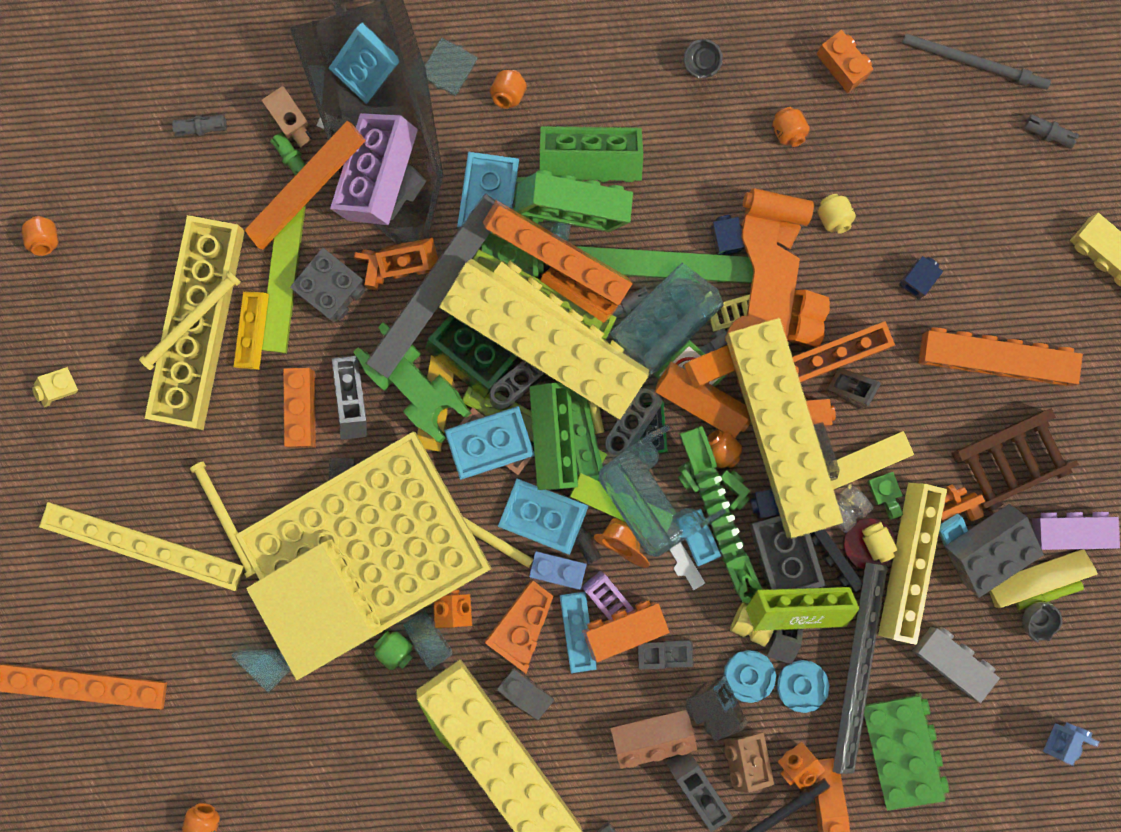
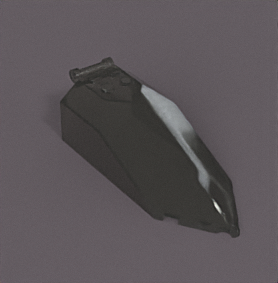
M332 0L336 15L290 27L327 138L329 140L346 121L351 122L356 128L360 113L401 115L416 127L418 131L407 166H413L424 177L426 183L414 201L406 200L394 219L390 220L389 225H374L396 244L428 239L444 175L426 68L404 0H374L375 2L346 11L345 3L354 0ZM361 23L373 31L388 48L393 50L399 60L397 67L367 104L329 69L347 40ZM343 166L339 169L340 176L342 173Z

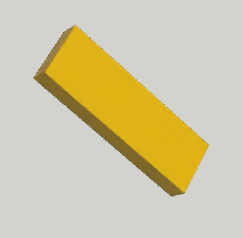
M243 292L234 368L259 370L269 298L267 293Z

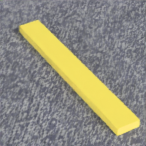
M50 502L46 505L39 526L40 528L233 591H237L244 571V566Z

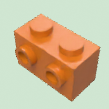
M840 30L823 43L816 54L847 93L866 80L873 71L871 60L867 55L860 53L856 48L854 39L849 34H845L843 30Z
M433 238L386 246L375 253L382 278L393 276L394 279L408 276V273L417 272V275L429 273L438 260Z

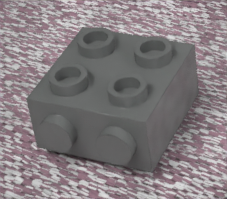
M322 248L290 288L334 323L337 319L340 321L349 311L348 305L353 299L357 301L363 295L365 282L326 249Z

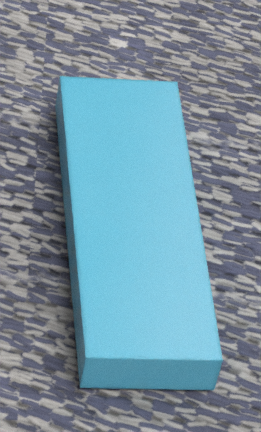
M586 592L560 595L571 673L597 670L596 662L591 657L582 630L587 629V624L590 623Z

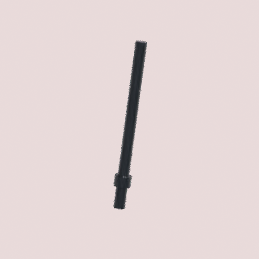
M824 778L808 790L804 788L797 793L798 796L746 832H766L802 806L807 807L815 802L814 798L831 786Z

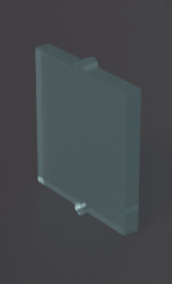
M441 38L420 73V77L435 84L437 89L442 88L457 96L478 57L462 49L461 45L456 46Z

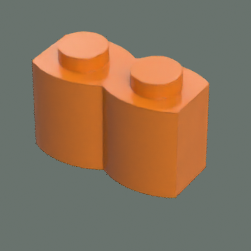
M795 290L787 341L805 347L820 346L825 335L824 321L830 311L829 297L808 290Z

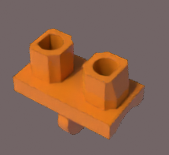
M952 484L946 486L947 495L945 503L948 504H945L943 508L942 523L965 511L970 521L984 517L981 503L985 502L982 494L977 495L975 492L966 495L967 490L965 487L957 490Z

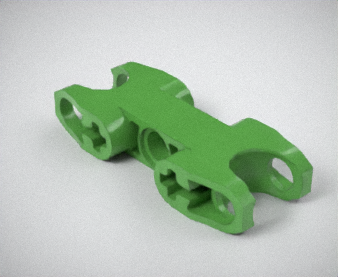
M383 322L378 328L385 335L390 327ZM413 344L388 379L365 363L370 357L367 352L359 347L353 352L363 366L365 373L381 389L385 391L392 383L397 386L411 401L403 410L405 415L417 427L427 432L438 442L442 443L446 439L437 424L438 415L442 410L454 408L466 418L471 414L459 392L442 375L439 374L430 382L413 364L421 355Z

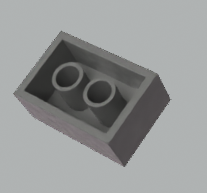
M1008 504L945 546L962 584L978 598L1044 555L1027 516L1011 504Z
M780 515L748 524L767 590L809 589L825 586L810 533L787 538Z

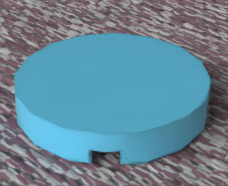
M744 650L737 652L729 658L724 667L723 679L726 688L733 697L742 702L754 703L766 698L775 686L776 673L768 657L758 651Z
M801 659L783 667L777 677L776 684L778 696L784 705L793 711L802 713L815 711L828 697L830 686L828 677L820 666L812 661Z

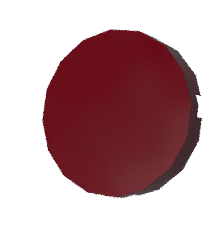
M871 518L858 520L850 525L844 534L842 545L850 563L858 568L865 569L866 563L886 565L890 561L881 563L879 559L873 560L863 540L864 534L862 530L881 522L883 527H887L896 545L893 532L888 525L880 520Z

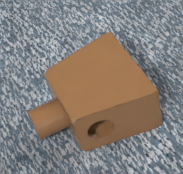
M281 86L262 99V102L289 140L294 138L300 148L307 146L313 141V138L306 130L310 126L284 86ZM289 119H296L295 124L288 125L287 122Z

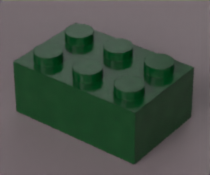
M451 314L429 337L425 347L428 353L484 399L490 393L493 385L505 376L519 358Z

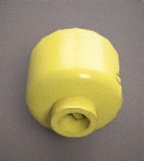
M832 194L820 202L821 206L818 209V215L827 231L841 234L852 227L851 223L855 220L856 214L847 197Z

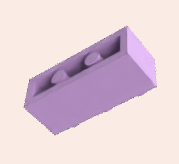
M1083 512L1066 513L1067 518H1057V513H1041V518H1032V529L1042 550L1120 548L1119 517H1109V512H1092V517L1083 518Z

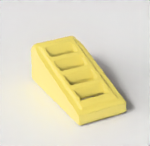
M750 295L707 307L713 332L719 331L722 328H729L740 317L737 305L741 304L744 316H747ZM728 307H731L734 317L733 321H730L727 311ZM717 310H721L722 316L724 319L723 324H720Z

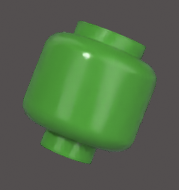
M387 631L373 646L376 649L375 657L389 670H395L398 666L403 669L413 658L410 655L413 648L412 644L397 631L391 634Z

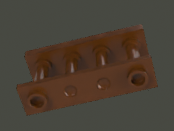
M1052 408L1040 411L951 453L955 462L964 461L965 464H969L986 499L985 502L981 503L982 509L987 508L988 511L999 508L1003 505L1001 501L1054 476H1057L1058 479L1073 473L1071 468L1079 465L1077 460L1064 462L1048 429V426H1050L1048 421L1056 418ZM1034 429L1035 432L1038 431L1055 466L1054 468L1041 473L1025 440V432ZM1009 439L1012 443L1015 442L1032 477L1018 484L1001 449L1003 448L1002 443ZM985 450L988 453H992L1009 488L996 495L978 460L980 458L979 453Z

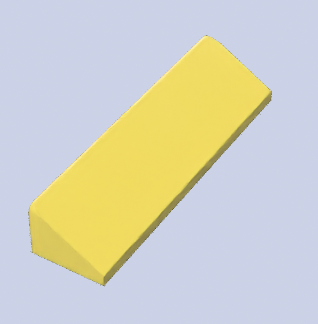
M1081 549L1021 570L989 592L994 606L1003 608L1097 575V571L1085 550Z

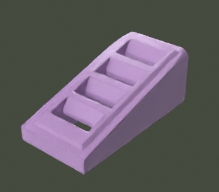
M599 571L582 586L584 591L608 619H612L611 614L623 605L626 607V612L634 610L602 571ZM605 582V584L600 589L593 593L594 590H596L601 584ZM611 589L612 592L600 602L599 598ZM618 598L619 601L607 610L606 606Z

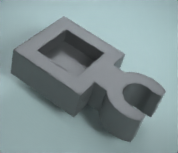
M724 328L711 335L712 341L699 349L708 354L726 346L727 341H725L727 331Z

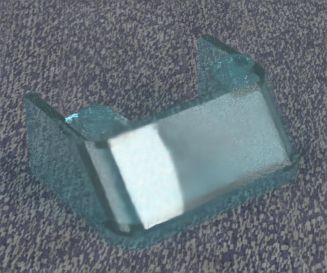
M669 425L649 433L603 466L599 471V481L644 551L654 557L667 552L726 513L725 509L722 508L705 520L692 508H685L676 513L649 472L659 459L658 451L652 442L671 429Z

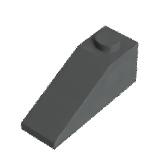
M356 356L332 358L340 438L343 440L367 437L366 414L358 359Z
M691 753L676 755L666 762L676 781L711 832L733 818Z

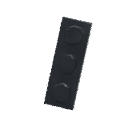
M821 529L811 532L812 543L815 547L819 545L825 554L822 555V558L830 568L835 567L840 574L837 577L843 587H850L855 592L861 589L862 581L826 530Z

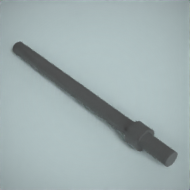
M907 33L902 42L1015 79L1018 84L1024 86L1030 84L1047 90L1051 83L1049 79L1033 75V71L1023 68L1018 70Z

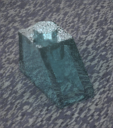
M426 610L403 624L416 651L429 670L454 653L438 628H435V624Z
M240 649L231 655L267 692L272 691L291 672L285 658L278 649Z

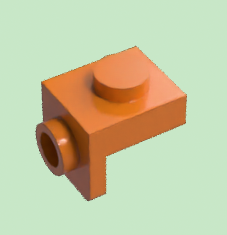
M362 250V253L355 252L354 258L357 262L368 263L364 285L368 289L378 291L379 284H383L385 278L381 277L376 252L371 250Z

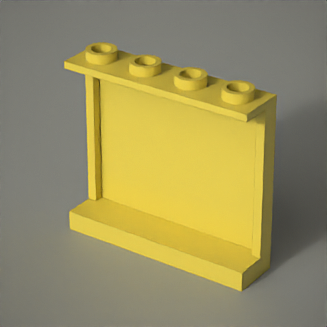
M332 540L317 545L246 588L296 680L310 674L382 632L379 618L370 610L365 593L359 590L354 581L353 571L346 566L342 559L340 548Z

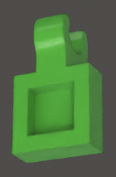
M894 472L868 480L867 482L876 505L884 503L889 519L903 516L902 510L895 499L901 497L902 493Z

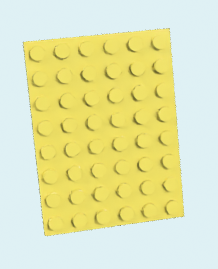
M416 432L408 434L235 535L259 580L317 545L332 540L340 548L342 559L346 566L353 571L354 581L359 590L365 593L370 610L379 618L382 631L492 569Z

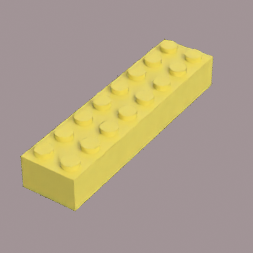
M187 215L161 341L227 278L226 274L229 271L236 276L245 232L239 225ZM233 287L157 360L145 419L204 430Z
M473 259L466 262L440 305V308L618 419H621L649 376V369Z
M780 318L728 333L725 338L787 538H794L843 523Z
M461 659L417 689V699L514 832H583L580 823Z

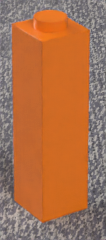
M672 361L657 381L655 390L657 394L724 433H731L734 438H736L740 431L745 432L751 422L745 404L709 383L695 388L687 371Z

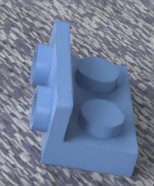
M1067 722L1065 726L1055 723L1043 752L1070 765H1074V762L1079 759L1082 753L1083 741L1096 747L1099 742L1091 739L1093 733Z

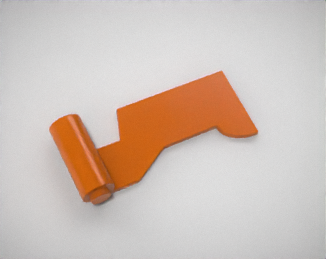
M752 188L750 192L745 193L743 199V207L746 210L741 235L753 267L747 316L736 319L729 327L726 336L730 332L780 318L786 339L788 340L800 258L777 245L781 221L808 226L813 215L814 203L811 200Z

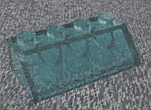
M682 262L610 332V335L625 349L624 351L633 360L649 369V374L653 376L724 306V303L717 288Z

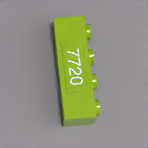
M850 587L757 590L746 608L754 631L846 627L859 610Z

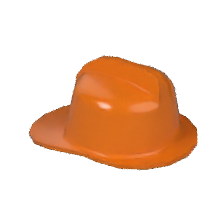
M613 518L603 534L594 535L596 542L615 551L631 563L643 568L650 566L649 561L639 552L641 537L633 525Z

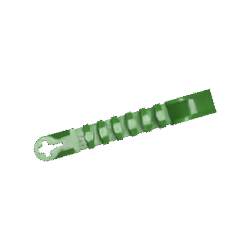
M698 426L679 434L689 460L691 472L695 476L694 481L699 488V495L703 499L704 509L708 513L709 523L713 527L714 537L718 541V548L723 555V562L730 575L735 592L744 603L749 604L757 590H762V587L748 555L742 548L744 543L738 536L739 529L733 522L735 519L734 515L729 511V501L724 497L725 489L719 483L722 480L721 476L714 469L717 465L703 427ZM745 579H746V581L749 583V585L751 586V587H750V592H748V593H746V592H747V588H746L747 585H746Z

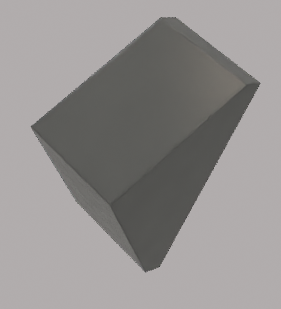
M838 368L827 390L859 409H863L869 406L881 383Z

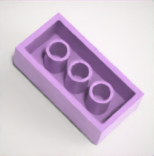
M360 113L356 129L366 141L344 163L330 209L348 221L389 225L418 129L401 115Z

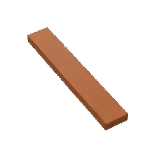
M346 121L245 229V232L259 249L263 250L366 141L351 122Z

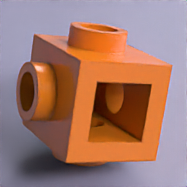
M454 590L434 602L435 628L472 626L470 594L460 595L459 590Z
M802 741L793 749L788 750L777 761L784 769L780 773L790 786L795 783L800 790L812 785L816 778L825 771L817 758Z

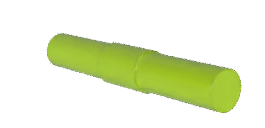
M1077 581L1017 602L1016 606L1018 610H1022L1036 602H1049L1082 591L1084 586L1081 581Z

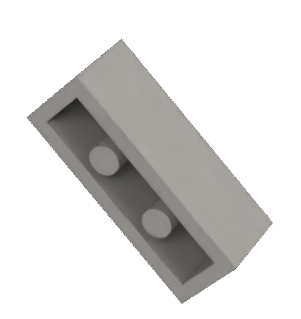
M930 627L912 652L971 699L981 703L1000 679L993 673L996 669L985 660L979 662L973 657L975 652L965 644L961 643L960 646L952 640L954 636L945 628Z

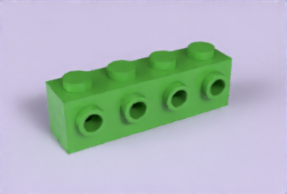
M562 383L529 386L537 489L548 490L578 487L570 388Z

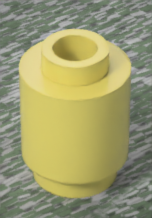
M881 522L862 530L864 534L863 540L873 560L879 559L883 563L895 557L893 552L898 549L887 527H883Z

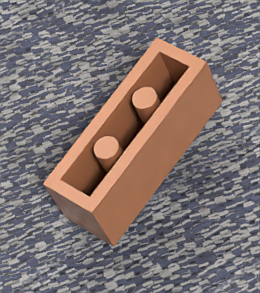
M687 710L611 728L620 769L626 767L633 768L639 764L661 761L676 755H686L697 750L695 735Z

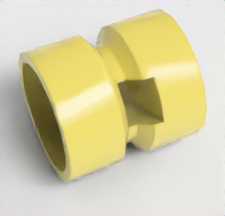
M742 602L734 616L730 631L742 637L749 635L751 641L761 646H766L774 630L754 631L746 611L748 604Z

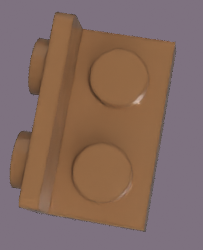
M763 732L739 738L724 739V752L729 763L730 781L735 791L750 793L774 785Z

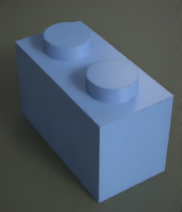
M536 551L529 577L580 590L587 564Z

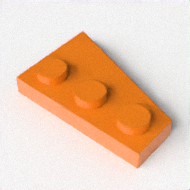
M531 579L484 641L485 644L527 674L529 662L535 651L537 639L544 625L553 595Z

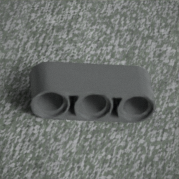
M522 361L491 388L489 399L492 407L497 410L509 408L530 390L529 386L537 385L547 374L527 361ZM518 375H523L527 378L528 382L525 385H519L515 382L514 378ZM498 391H504L509 398L505 401H498L494 395Z
M640 389L605 441V446L609 453L625 455L634 449L661 407L662 396L657 394L655 389ZM647 393L653 398L650 407H646L643 403V398ZM632 415H635L639 420V424L635 429L629 424ZM619 436L625 442L622 450L616 447V439Z

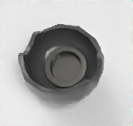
M699 39L693 41L684 52L683 62L686 70L692 76L708 78L720 70L723 54L719 45L713 41Z
M1036 602L1030 605L1022 616L1024 631L1037 643L1039 640L1050 641L1053 635L1060 630L1063 623L1061 612L1048 602Z

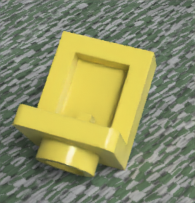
M68 367L37 377L33 387V394L38 402L41 401L44 407L49 406L52 401L75 394L78 391Z

